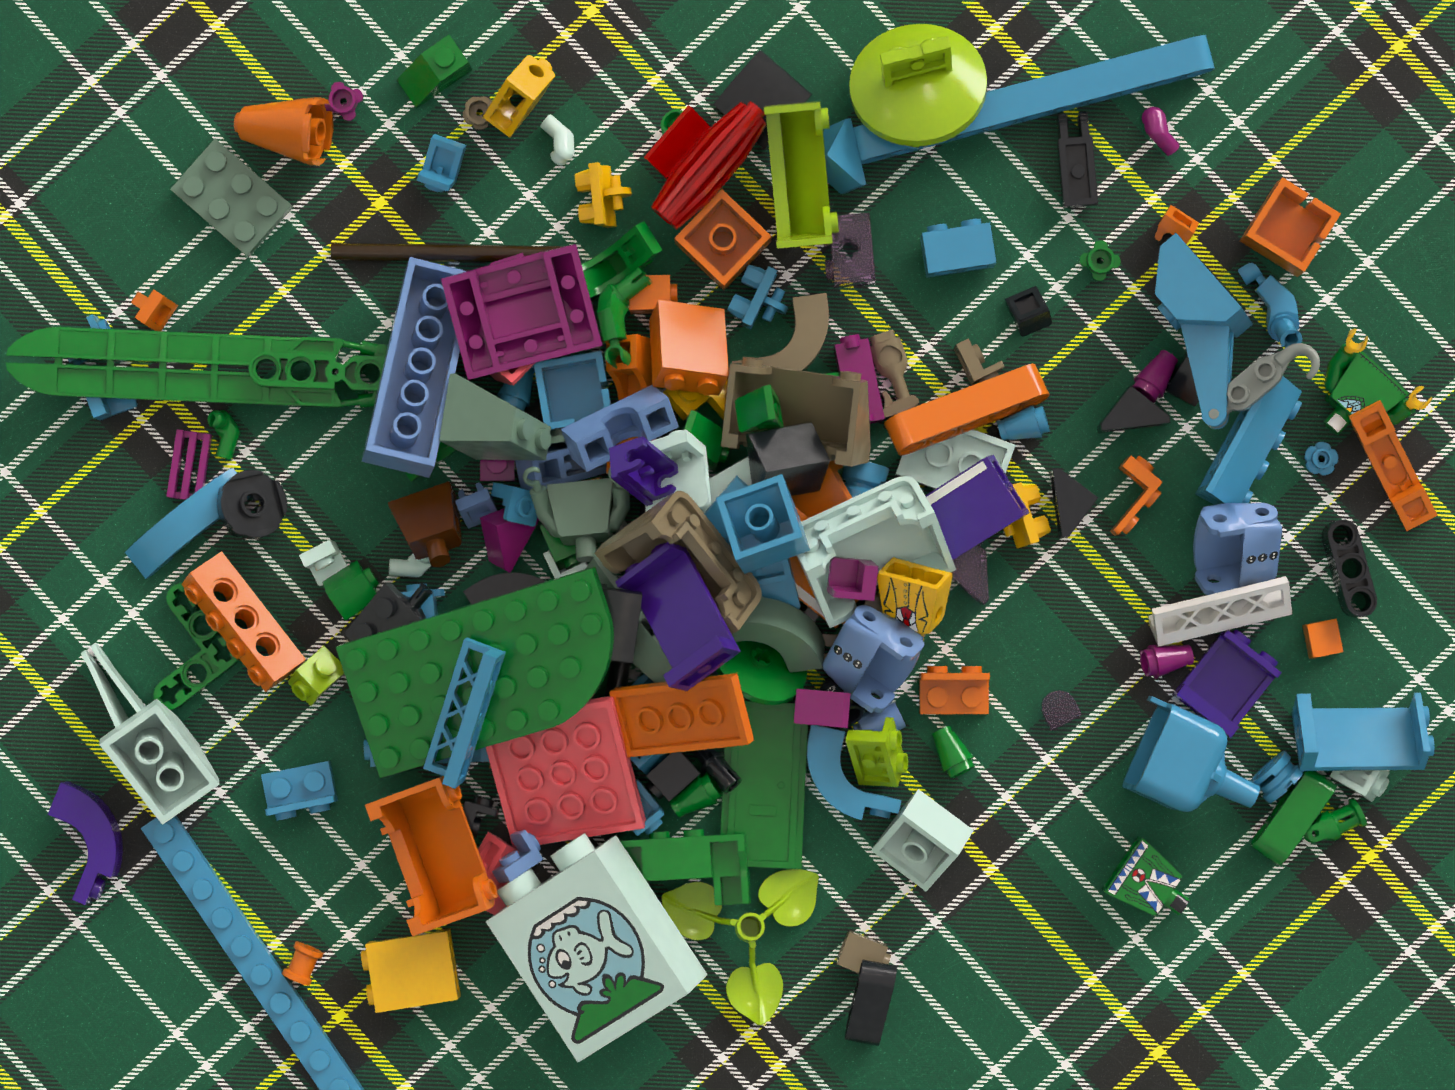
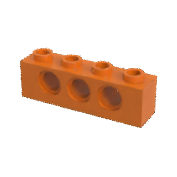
M222 551L191 571L183 581L182 586L187 598L193 604H197L200 607L211 629L221 634L226 641V646L231 655L242 661L248 669L247 672L252 682L257 686H261L265 692L294 673L306 660ZM213 592L222 593L227 602L216 599ZM235 618L243 620L248 629H242L237 626ZM256 645L264 647L268 652V656L259 654L256 650Z

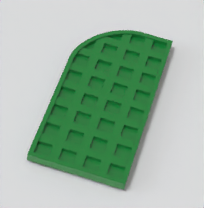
M596 567L338 645L336 650L379 777H386L425 764L465 638L473 639L506 652L475 750L555 727L578 713L591 700L602 684L609 668L614 644L612 616ZM470 649L467 661L473 673L478 672L483 653ZM463 671L461 679L467 677L465 671ZM470 681L460 684L457 690L463 706L468 703L472 691ZM454 703L451 711L457 709ZM459 713L449 717L447 722L453 738L458 735L462 722ZM444 735L442 737L441 743L446 741ZM449 745L438 750L435 762L451 757L452 751Z

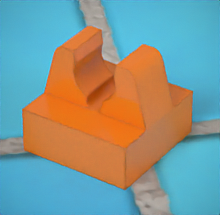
M1170 205L1158 224L1155 239L1160 241L1166 233L1172 235L1177 233L1187 244L1195 233L1199 222Z
M154 289L149 297L138 291L131 301L132 304L140 309L135 318L154 331H162L178 307L177 304Z

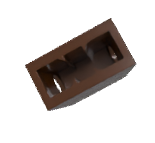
M450 481L388 502L389 508L415 558L421 560L428 557L433 567H442L450 562L448 550L459 547L462 544L460 513L455 502L458 498Z

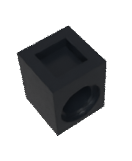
M683 752L670 753L646 775L650 779L646 786L659 800L665 796L670 801L701 772Z

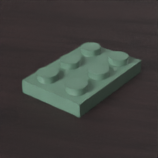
M216 138L170 189L248 258L293 208L287 200Z

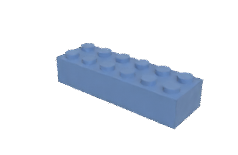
M409 257L361 462L430 477L435 466L440 444L439 438L450 374H455L460 353L441 279L466 271Z

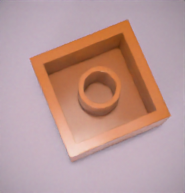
M721 189L674 238L676 246L718 286L725 290L771 243L772 236Z

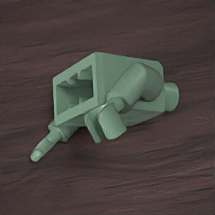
M538 467L527 468L523 473V480L525 484L533 487L530 490V495L539 521L551 536L560 538L563 545L576 546L577 561L591 562L596 556L594 554L597 550L596 543L607 541L613 536V532L620 529L630 511V493L611 479L610 468L608 471L609 478L547 484V488L541 485L539 480L532 481L527 478V475L531 472L540 473V469Z

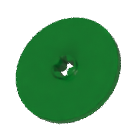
M755 641L736 642L741 652L716 670L718 675L737 673L743 697L764 705H779L791 701L796 697V689H803L807 679V671L790 673L783 657L777 650L769 645Z

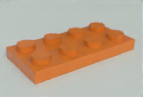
M737 673L706 677L688 691L671 688L667 682L615 687L609 692L610 697L614 698L628 758L749 745L754 741Z

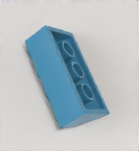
M1282 376L1281 381L1249 409L1240 411L1195 495L1214 505L1249 503L1253 495L1249 488L1255 478L1260 480L1266 472L1269 462L1265 459L1271 448L1277 450L1284 439L1286 432L1282 431V428L1287 419L1293 420L1302 405L1298 398L1302 391Z

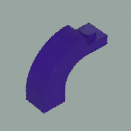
M69 781L61 782L47 815L74 826L86 842L88 850L87 864L72 898L73 901L86 905L92 903L93 899L98 900L106 883L102 879L103 875L109 878L118 876L123 856L121 831L113 813L97 795Z

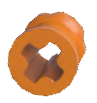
M296 941L294 944L296 951L289 967L284 968L282 975L297 983L310 986L312 982L310 978L317 960L322 959L324 953L315 947Z

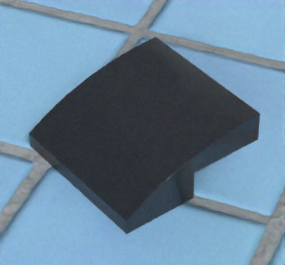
M760 50L713 105L725 115L738 103L742 102L747 105L751 101L764 112L765 106L806 103L812 96V93ZM765 115L763 121L766 123V126L756 141L764 149L769 146Z
M601 584L614 627V644L611 660L633 663L642 592L609 588L607 584Z

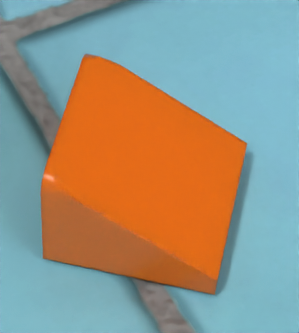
M1337 618L1302 625L1309 659L1343 652Z

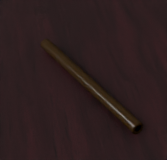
M331 243V260L408 261L409 257L429 262H495L520 253L527 256L564 246Z

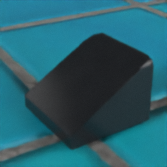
M1037 286L1005 299L1022 337L1052 324L1050 310Z

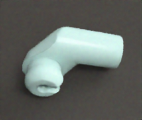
M550 114L542 122L540 128L554 139V151L550 154L551 160L555 164L562 166L568 160H571L575 153L574 135Z
M412 554L407 560L390 559L389 576L420 577L431 567L429 558L419 560Z

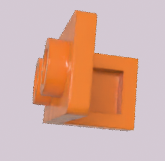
M1132 456L1127 457L1118 468L1144 491L1110 530L1114 536L1119 535L1121 531L1127 535L1139 521V518L1136 516L1137 512L1143 505L1149 508L1162 493L1157 489L1162 484V481L1152 473L1154 467L1141 456H1138L1136 459Z

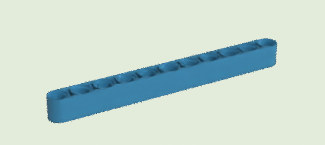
M1201 35L988 91L983 107L975 120L954 138L937 144L911 147L886 141L872 133L864 125L856 126L853 130L861 163L866 164L1196 77L1213 71L1215 67L1206 35Z

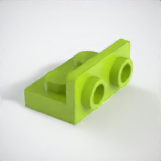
M885 718L882 731L848 730L845 741L858 785L898 787L902 773L905 774L908 769V755L903 753L901 746L902 734L900 730L896 729L894 718Z

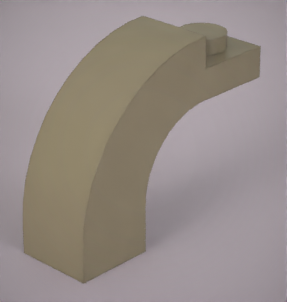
M827 293L792 298L795 320L794 335L789 344L780 352L771 356L759 357L763 359V365L805 371L814 362L823 347L829 325ZM742 360L732 361V363H742Z

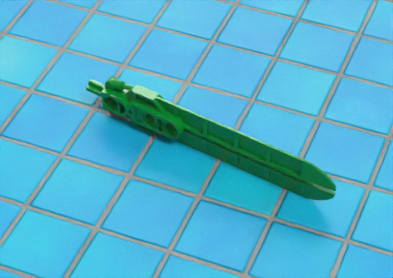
M48 327L35 330L16 340L8 348L6 356L55 358V364L6 362L7 371L24 386L36 392L54 396L320 408L360 405V408L374 407L387 346L362 341V344L338 338ZM343 347L360 350V354L368 355H353L344 364L338 362L337 358ZM63 359L107 361V366L63 364ZM115 361L159 363V369L115 367ZM264 362H273L276 365L275 375L270 379L260 378L258 375L259 366ZM167 363L211 365V371L167 369ZM299 363H305L311 367L310 376L302 381L294 379L292 375L293 368ZM219 366L248 367L249 372L219 371ZM367 366H374L380 371V377L375 383L368 384L361 379V373ZM345 383L353 393L368 394H359V398L340 400L336 393V386Z

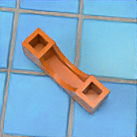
M638 334L626 335L627 339L619 341L620 346L631 356V362L628 366L622 362L620 355L616 358L617 369L606 361V371L616 386L618 400L624 399L652 385L650 338ZM631 437L619 442L618 444L630 441L638 437ZM610 461L606 463L607 474L610 468Z

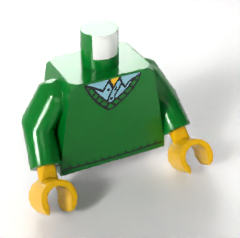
M1355 328L1349 331L1346 344H1343L1327 365L1324 386L1328 393L1324 399L1334 410L1323 423L1336 435H1339L1351 423L1350 415L1379 400L1382 402L1393 426L1413 414L1415 409L1422 410L1426 408L1432 401V397L1425 402H1421L1416 398V393H1419L1424 388L1423 386L1416 387L1409 395V399L1405 398L1409 393L1363 352L1368 342V336L1361 343L1352 341L1351 338L1357 330Z

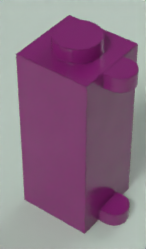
M859 334L839 338L840 344L834 345L833 348L838 372L851 371L861 373V379L868 381L870 424L883 422L885 417L869 339L860 340Z

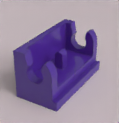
M641 436L609 448L611 479L644 505H652L653 501L667 497L675 492L676 487L670 484L661 488V482L665 478H671L678 473V465L646 438Z

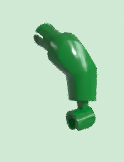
M640 266L619 283H608L599 296L597 318L603 343L610 345L606 349L604 357L615 369H617L616 358L619 355L622 362L627 366L631 362L630 354L620 346L619 342L627 339L624 317L629 309V300L652 284L651 279L645 276L646 272Z

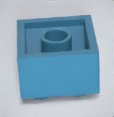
M783 474L716 497L735 560L744 574L810 551L800 517Z

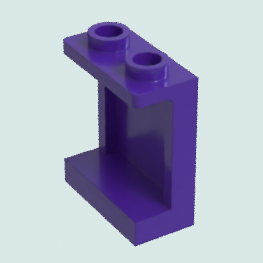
M1236 629L1232 633L1226 630L1219 634L1172 694L1198 716L1222 727L1228 738H1231L1239 729L1238 724L1270 683L1282 673L1275 668L1278 662L1264 651H1261L1259 654L1248 646L1251 640Z

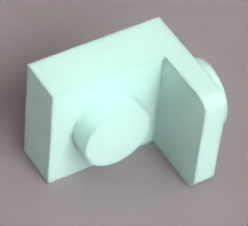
M330 539L299 555L304 567L311 570L319 586H323L322 582L347 566L336 542Z
M1387 770L1333 771L1330 775L1333 780L1359 793L1371 802L1376 796L1380 797L1384 793L1389 783L1387 778L1389 772Z

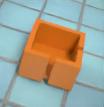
M1282 177L1275 183L1239 241L1298 277L1306 271L1321 247L1319 244L1326 239L1341 213L1315 197L1303 208L1299 204L1306 199L1309 193Z

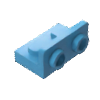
M330 761L261 774L267 809H265L266 816L275 814L276 821L297 817L296 810L309 807L310 814L331 810L329 803L338 801Z

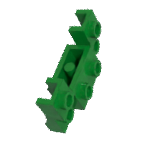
M704 829L684 830V837L670 838V831L652 832L649 834V839L620 841L647 882L713 878L715 905L751 904L746 834L744 833L704 836Z

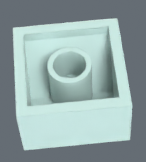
M918 789L902 807L899 814L896 815L871 851L924 891H927L959 856L974 830Z

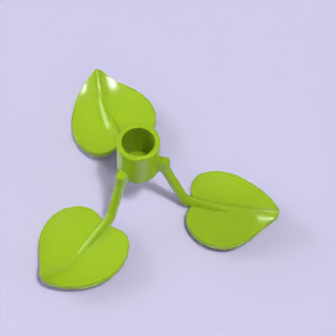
M789 869L770 875L764 880L758 891L760 902L768 909L760 915L746 913L738 920L717 916L722 909V905H715L714 887L707 883L691 882L664 893L661 898L662 906L682 936L691 940H705L712 935L715 922L734 926L738 938L748 942L750 968L739 967L731 973L726 984V994L731 1005L739 1013L749 1018L756 1025L765 1024L779 1006L783 993V980L779 970L771 963H763L756 967L755 941L763 935L765 930L764 920L772 913L777 923L787 927L798 926L808 920L816 905L818 874L808 870Z

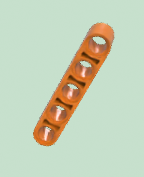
M1028 364L900 412L886 420L884 425L898 455L902 456L1013 415L1033 404L1036 406L1045 401L1050 394L1036 365Z

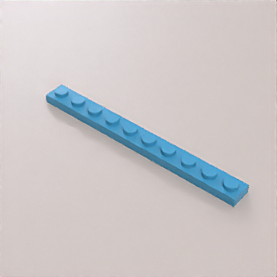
M177 815L163 825L156 817L143 826L141 830L319 1090H364L290 980L282 975L283 970Z

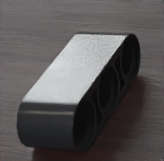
M1349 520L1333 521L1323 528L1321 535L1340 607L1347 616L1366 617L1376 609L1377 596L1359 531L1356 525ZM1337 526L1343 527L1347 532L1348 538L1343 545L1337 544L1333 539V531ZM1347 559L1352 560L1356 565L1357 571L1352 578L1346 577L1342 572V564ZM1356 592L1361 593L1366 601L1365 607L1361 611H1356L1351 605V598Z
M862 959L848 1015L845 1040L879 1046L895 985L897 966Z

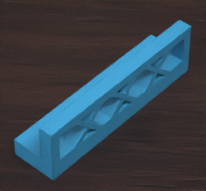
M465 638L423 767V769L444 776L442 784L454 789L465 781L506 653L470 638ZM470 649L483 653L478 672L473 673L467 661ZM463 671H465L467 677L461 679ZM470 681L472 691L468 703L463 706L457 690L460 684ZM454 703L457 709L451 711ZM459 713L462 722L458 735L453 738L447 722L449 717ZM444 735L446 741L441 743L442 737ZM449 745L452 754L448 766L435 763L438 750Z

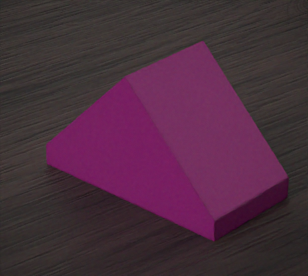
M505 508L480 517L489 562L511 573L536 525L528 526L504 520Z
M796 689L794 723L848 728L851 693Z

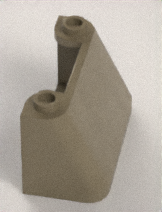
M743 357L742 363L730 364L721 441L722 447L739 449L742 444L747 447L746 433L751 432L741 433L739 431L735 400L762 386L771 385L781 403L784 426L811 422L830 461L835 460V464L852 467L869 462L871 441L868 381L861 379V373L840 371V376L766 366L763 365V359L754 357Z
M676 491L664 498L602 543L594 553L609 571L621 573L629 566L642 562L651 555L652 549L659 544L669 542L670 544L674 543L686 547L731 634L740 630L762 597V591L757 579L751 572L743 573L735 560L730 545L695 501L683 491Z

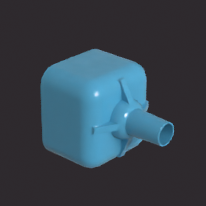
M1148 696L1147 701L1157 705V708L1149 721L1123 781V788L1162 806L1182 812H1191L1197 809L1203 801L1215 794L1251 808L1257 800L1260 786L1227 769L1225 765V749L1228 740L1224 729L1172 703Z

